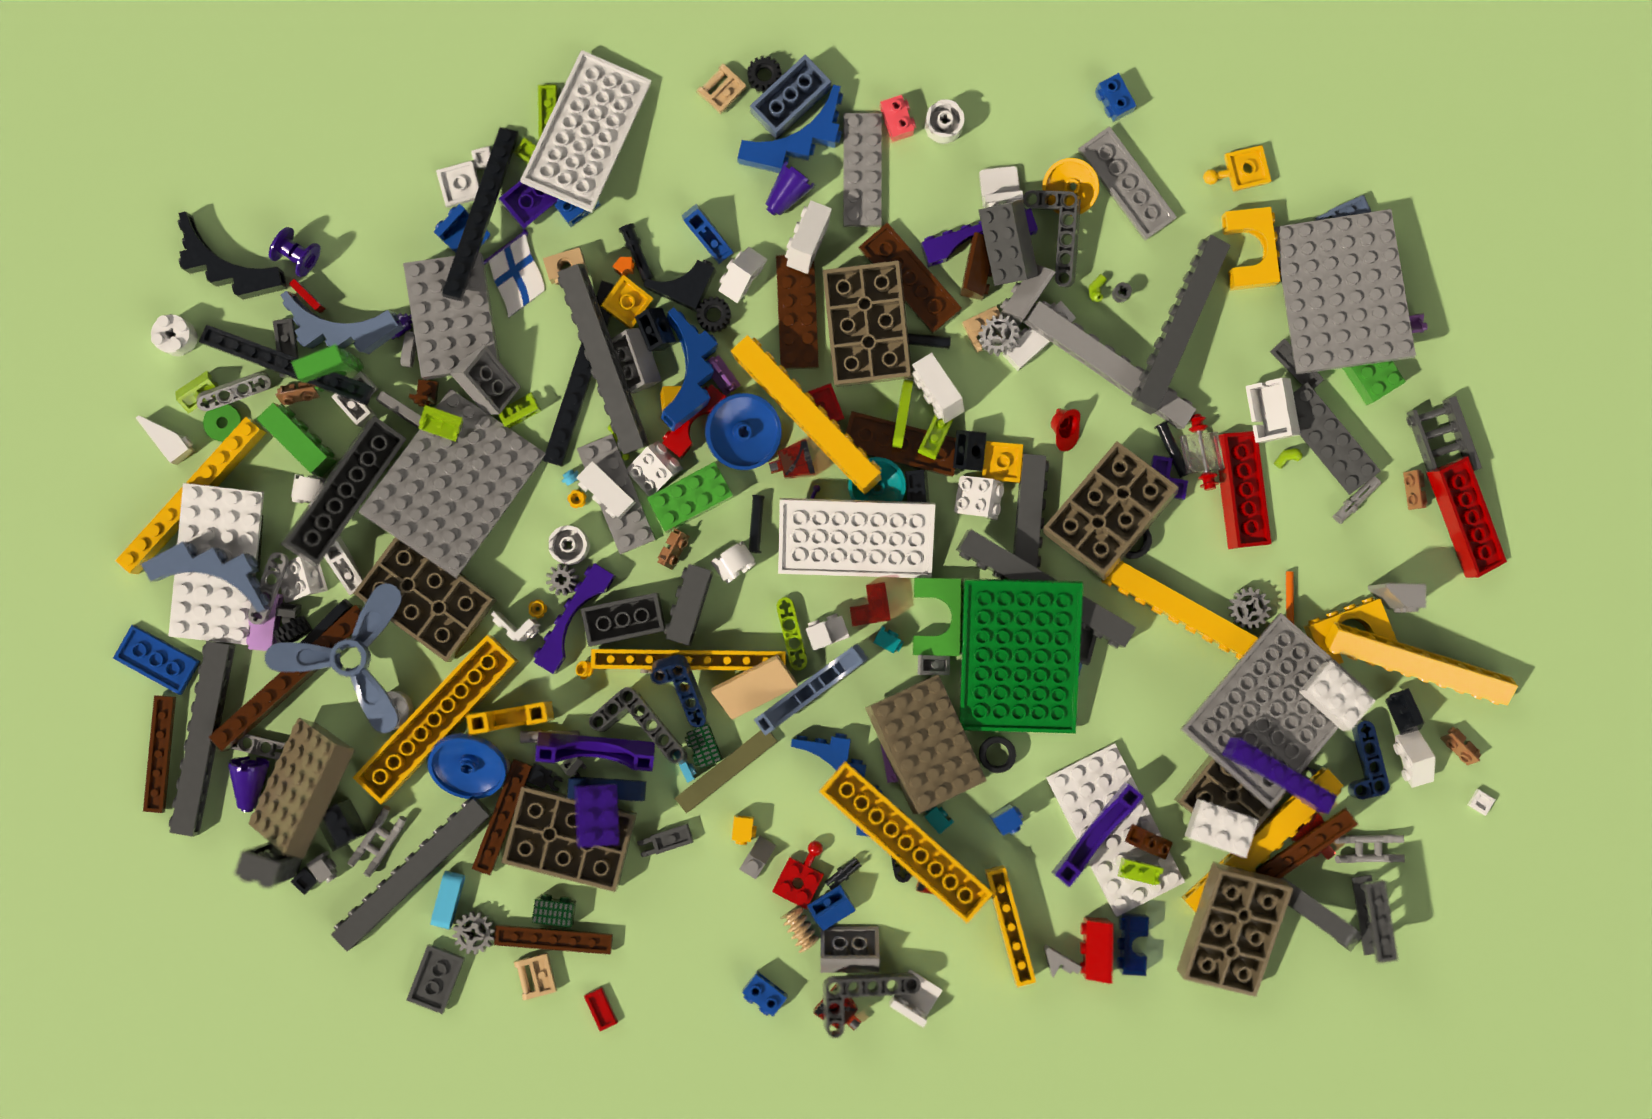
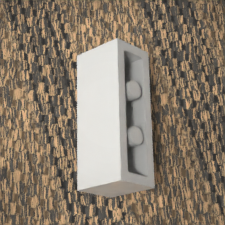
M593 461L576 477L580 481L578 485L585 492L589 490L593 494L591 498L597 504L603 503L607 507L605 511L613 519L615 517L621 519L636 503Z

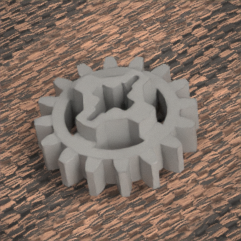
M1000 314L998 319L992 316V321L986 320V326L981 325L983 332L978 333L981 337L979 342L982 348L990 355L995 353L999 357L1000 352L1007 355L1008 349L1012 352V346H1018L1016 339L1021 338L1018 333L1020 328L1010 316L1004 318Z
M1249 587L1246 592L1243 588L1240 589V594L1237 592L1233 594L1235 599H1229L1232 603V606L1228 607L1229 610H1232L1229 617H1235L1233 623L1240 622V628H1243L1245 625L1247 629H1251L1252 625L1254 628H1259V623H1266L1263 618L1270 617L1266 613L1271 610L1266 605L1270 600H1264L1266 594L1259 595V589H1255L1253 592L1252 587ZM1250 596L1247 601H1241L1243 597ZM1247 605H1250V608L1253 609L1251 612H1248ZM1252 616H1258L1257 619L1249 621Z
M471 911L469 916L465 913L462 915L463 920L459 918L456 921L459 926L453 927V930L457 931V933L453 934L452 937L458 939L454 944H461L459 950L467 949L466 954L473 950L474 955H477L479 949L483 953L486 951L485 946L490 947L492 945L489 940L495 939V936L491 935L496 930V928H491L494 922L487 921L488 915L484 918L481 917L482 912H478L475 915L474 911ZM473 920L471 926H464L466 922ZM473 929H475V933L477 934L475 937L473 936V933L470 932ZM477 940H484L482 944L475 945Z

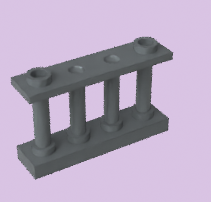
M1456 396L1443 400L1442 407L1418 415L1417 410L1406 413L1407 424L1413 430L1427 469L1426 472L1437 468L1434 458L1456 450L1461 452L1462 457H1469L1473 471L1482 468ZM1443 414L1448 416L1449 425L1426 433L1424 432L1421 422ZM1450 432L1454 433L1455 443L1431 451L1428 443L1429 439Z
M1371 875L1352 877L1359 929L1362 935L1363 954H1375L1377 963L1398 960L1386 882L1384 880L1372 881Z

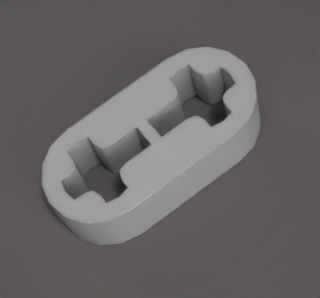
M406 331L401 353V366L412 368L414 365L417 347L415 335L412 331Z

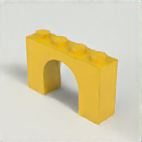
M1271 207L1226 211L1221 216L1223 235L1250 233L1256 236L1263 246V257L1259 264L1235 267L1228 272L1230 291L1276 286L1281 280V271L1278 267L1280 253L1276 250L1277 232L1274 231L1273 227L1275 214L1272 212Z
M1373 597L1363 599L1360 605L1355 606L1354 603L1343 607L1345 611L1339 613L1337 610L1327 613V617L1321 620L1319 617L1308 621L1309 624L1303 627L1307 636L1338 664L1344 663L1341 654L1331 653L1324 642L1333 622L1341 624L1347 619H1354L1359 621L1367 632L1397 641L1381 599H1373Z
M552 701L466 715L469 735L555 720Z

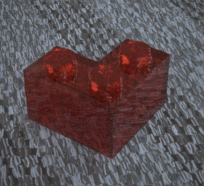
M885 582L865 586L867 605L849 607L852 627L891 621Z

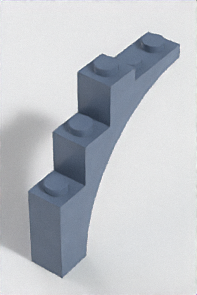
M285 291L281 294L284 300L283 305L288 311H291L294 316V322L299 326L295 333L298 336V342L303 347L313 349L325 340L328 347L336 344L345 349L353 343L359 352L370 354L394 337L395 334L405 329L399 321L397 314L390 310L362 322L334 323L311 312L303 305L295 293Z
M181 542L141 564L150 581H160L171 575L186 572L208 574L225 580L237 588L251 602L257 613L270 609L268 597L264 593L262 594L258 579L252 576V574L259 571L256 567L258 563L253 555L250 556V554L243 553L227 562L228 557L224 550H220V548L213 547L197 556L198 551L192 543Z
M856 643L755 718L754 721L764 735H767L821 693L868 660V657Z

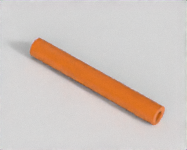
M1287 571L1286 618L1294 624V572Z

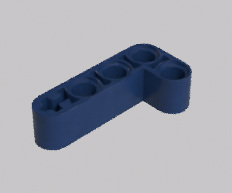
M674 655L656 660L652 665L650 675L652 682L655 684L673 682L690 725L693 727L703 726L706 721L707 708L687 658L683 655Z
M1359 720L1353 727L1352 733L1364 778L1351 782L1348 786V792L1354 798L1368 799L1386 794L1389 791L1390 784L1375 727L1370 721ZM1363 726H1366V729H1364L1363 732H1361ZM1367 743H1370L1371 751L1367 753L1365 751V745ZM1372 762L1376 763V769L1374 771L1370 770V764ZM1377 781L1381 782V788L1379 790L1375 789V783ZM1359 785H1361L1363 791L1361 794L1358 795L1356 793V788Z
M570 777L568 778L567 798L575 799L574 786L614 783L617 785V800L645 801L646 781Z

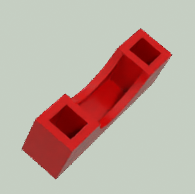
M712 384L709 387H704L710 397L708 405L674 432L667 431L662 438L664 440L662 444L680 459L693 446L690 439V427L694 420L699 416L709 414L712 408L726 397Z

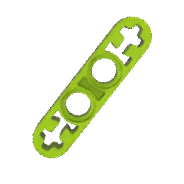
M903 380L892 447L901 449L903 445L913 387L912 380Z
M783 597L778 600L776 606L790 665L794 670H803L807 665V657L794 604L791 599ZM782 601L791 604V607H788V612H793L794 616H787L782 619L781 615H785L784 609H780ZM788 619H792L795 622V628L792 630H787L784 627V622ZM791 638H797L800 641L798 648L792 649L789 647V640ZM802 649L803 653H799V657L804 659V663L801 664L802 667L798 668L797 665L793 664L796 657L795 655L791 656L790 652H797Z

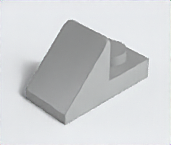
M918 655V675H950V656Z
M759 836L741 865L740 870L756 879L776 845Z
M1045 944L1044 951L1052 977L1055 976L1061 964V968L1070 974L1072 972L1079 973L1082 968L1080 964Z

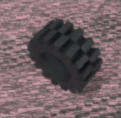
M763 55L761 59L756 57L754 62L751 61L750 67L748 66L749 84L758 93L762 91L763 94L782 76L779 63H776V60L774 58L771 59L770 56L764 58ZM763 68L769 69L772 72V77L768 81H761L757 76L759 70Z
M711 296L709 299L705 298L702 303H699L696 316L702 328L712 333L716 331L722 332V329L725 330L727 328V325L730 324L731 311L725 300ZM711 308H717L721 311V317L716 322L707 319L706 314Z
M300 616L280 626L273 632V635L278 643H293L309 634L312 628L305 616Z

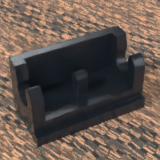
M905 471L907 502H930L927 471Z
M1407 688L1391 694L1390 698H1387L1385 702L1400 735L1421 730L1425 722L1410 689Z

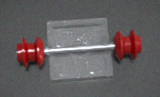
M1195 414L1188 422L1192 425L1188 430L1195 434L1182 435L1179 438L1186 473L1202 472L1203 474L1198 477L1199 480H1203L1200 488L1209 491L1216 489V485L1219 484V482L1214 480L1217 474L1211 471L1223 470L1225 466L1218 432L1203 433L1208 425L1203 424L1206 417L1201 414Z

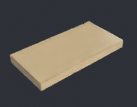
M776 655L713 687L711 692L733 720L798 687V683L780 657Z

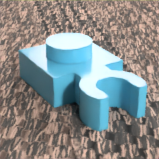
M680 750L674 752L676 760L681 757ZM686 760L685 763L679 765L687 783L695 779L697 772L692 763L689 764Z

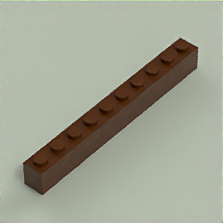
M354 605L316 639L312 645L333 648L339 641L351 639L363 609L362 606ZM317 670L280 672L214 731L209 738L221 751H229Z

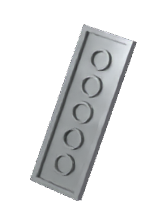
M844 113L843 227H881L882 113Z
M1110 126L1078 149L1086 162L1094 168L1102 184L1144 241L1177 218Z
M608 435L577 448L584 468L593 461L636 502L621 519L617 517L613 519L605 511L607 507L603 503L600 504L619 554H624L655 541L656 539L613 435Z

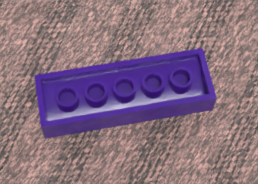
M520 180L504 193L498 201L524 229L557 202L558 198L525 185Z

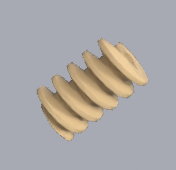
M803 908L794 909L780 918L787 919L783 924L784 926H791L787 932L795 933L791 937L792 940L798 939L795 946L802 945L799 953L812 947L819 939L818 935L812 936L815 932L814 928L808 929L811 926V922H805L807 915H801L804 911Z

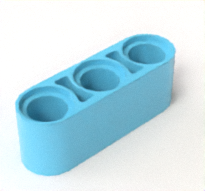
M447 870L444 872L431 918V925L448 930L451 929L464 885L465 875Z

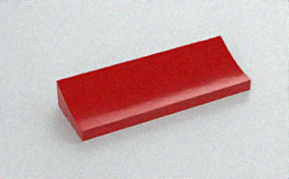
M1254 431L1224 433L1214 436L1228 549L1271 545L1259 443L1255 442Z
M1461 457L1451 463L1426 472L1465 578H1479L1506 563L1507 560L1469 457Z

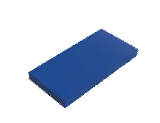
M131 625L113 657L118 662L178 695L183 694L201 662L136 625Z

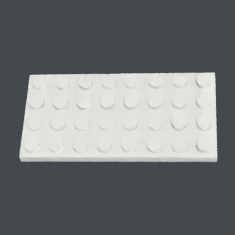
M581 50L520 179L521 183L592 213L652 80Z
M183 483L177 544L181 542L192 543L198 551L197 556L214 547L224 550L228 557L227 562L243 553L250 554V556L253 555L257 561L264 492ZM198 572L174 575L169 637L247 645L246 639L251 627L249 626L248 613L252 604L237 588L215 576Z
M780 498L778 574L932 578L935 503Z
M1115 743L1046 777L1077 840L1124 782L1130 784L1139 792ZM1143 798L1133 811L1108 835L1088 862L1115 917L1185 883L1170 851L1164 860L1125 842L1132 824L1162 837ZM1124 857L1162 867L1163 873L1159 875L1160 884L1151 885L1118 877L1121 858Z

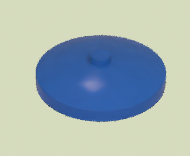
M737 393L727 396L712 408L707 417L705 438L708 448L720 463L733 469L751 470L762 466L773 457L781 441L782 429L777 412L769 402L754 394Z
M453 734L446 736L434 745L428 758V770L434 782L449 794L465 799H480L494 794L502 786L507 773L506 760L501 751L490 741L476 735Z

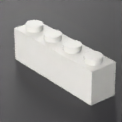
M1062 301L1057 305L1055 302L1051 304L1052 310L1068 317L1067 320L1071 323L1076 319ZM1024 328L1019 333L1021 338L1016 340L1018 346H1012V352L1008 349L1007 355L1002 354L1017 371L1050 343L1049 340L1031 328L1029 330Z

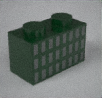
M710 724L686 732L687 737H685L688 748L692 747L694 755H692L695 766L699 765L701 769L723 760Z
M541 894V897H537L534 902L532 923L571 927L574 924L576 901H571V897L561 896L560 899L552 898V895Z

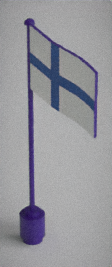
M523 229L521 234L484 260V265L488 262L490 264L493 279L505 302L508 318L545 291L542 276L530 253L526 238L528 231L526 229ZM401 312L397 314L399 321L405 329L395 334L392 339L401 337L406 331L413 328L411 326L413 323L411 315L408 316L407 313L403 315Z

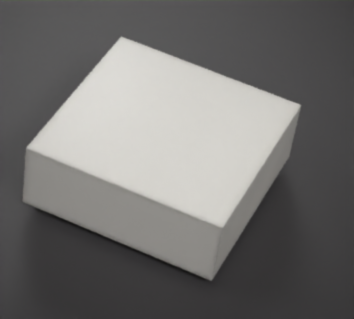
M490 146L471 151L476 170L486 168L491 154Z
M1476 789L1467 805L1486 816L1496 799L1480 789Z

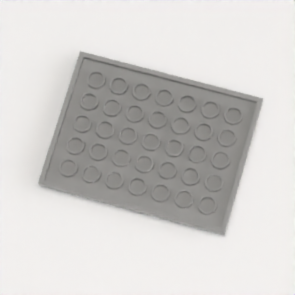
M1391 209L1274 227V231L1277 232V241L1275 243L1276 250L1280 253L1278 263L1281 271L1282 289L1296 374L1415 358L1416 353Z
M450 389L435 409L463 418V425L457 441L455 442L419 430L358 512L457 579L544 459L545 452L508 427H504L501 422Z
M1280 613L1180 730L1265 806L1272 808L1286 790L1223 756L1222 753L1230 737L1241 738L1300 774L1336 732L1338 727L1298 691L1322 663L1332 661L1366 693L1369 690Z

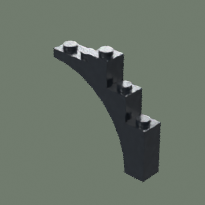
M186 211L178 213L180 218L178 226L183 231L184 236L182 243L184 248L187 249L179 251L181 257L179 258V264L184 271L189 274L205 271L208 282L216 287L234 283L232 284L234 294L243 300L287 289L283 270L278 267L264 269L246 268L221 259L202 239L193 216Z

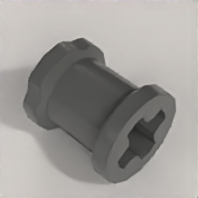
M1125 282L1117 284L1112 291L1113 300L1118 303L1125 302L1131 295V286ZM1118 291H1125V294H1119Z

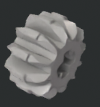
M557 564L558 570L554 567L550 568L553 575L550 573L546 574L547 577L551 578V580L546 581V584H553L549 590L554 591L556 589L555 595L559 596L562 590L563 596H567V589L571 593L574 592L571 586H577L578 583L573 582V580L578 579L579 576H572L576 570L574 568L569 570V565L565 564L563 568L561 564ZM561 575L567 578V581H564L565 584L558 582V578L561 579Z

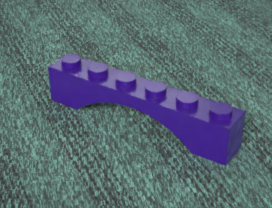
M1029 208L1025 209L1031 236L1037 233L1038 228L1032 209ZM981 221L978 222V225L971 226V224L962 226L960 230L955 232L953 230L945 231L942 233V236L936 238L934 235L926 237L921 244L927 267L946 262L960 245L972 239L974 232L984 235Z
M594 563L593 566H588L584 573L586 575L584 581H580L574 589L576 592L574 597L567 600L564 605L566 610L563 615H558L554 621L556 626L553 631H548L544 638L545 644L542 648L539 647L533 656L535 657L534 663L552 674L557 673L566 658L565 638L573 616L587 601L607 592L616 575Z
M538 732L535 761L556 763L576 757H598L619 762L632 770L653 771L655 743Z
M1230 737L1222 753L1223 756L1238 765L1277 784L1317 812L1329 814L1337 799L1336 795L1241 738Z
M1124 782L1052 870V873L1070 888L1103 841L1133 811L1144 796L1130 784Z

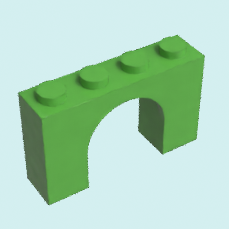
M336 344L292 361L297 378L303 383L333 372L353 378L364 369L360 358L357 359L355 355H352ZM315 387L316 390H318V391H320V392L325 391V390H323V389H321V388Z
M914 578V598H936L946 603L951 612V623L948 629L938 636H913L912 655L960 656V652H962L960 633H963V621H960L964 607V602H961V595H964V583H961V579Z

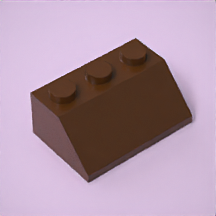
M974 232L960 296L982 300L984 295H988L990 284H987V279L992 276L984 235Z

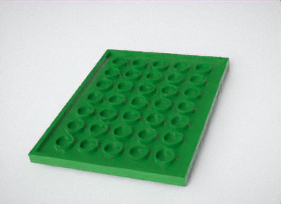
M964 578L960 723L964 730L1076 733L1083 581Z

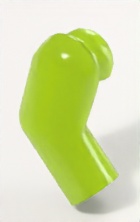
M1102 274L1089 285V296L1093 302H1100L1103 299L1100 287L1107 279Z
M1298 448L1283 450L1274 462V465L1282 469L1288 460L1300 461L1303 454Z

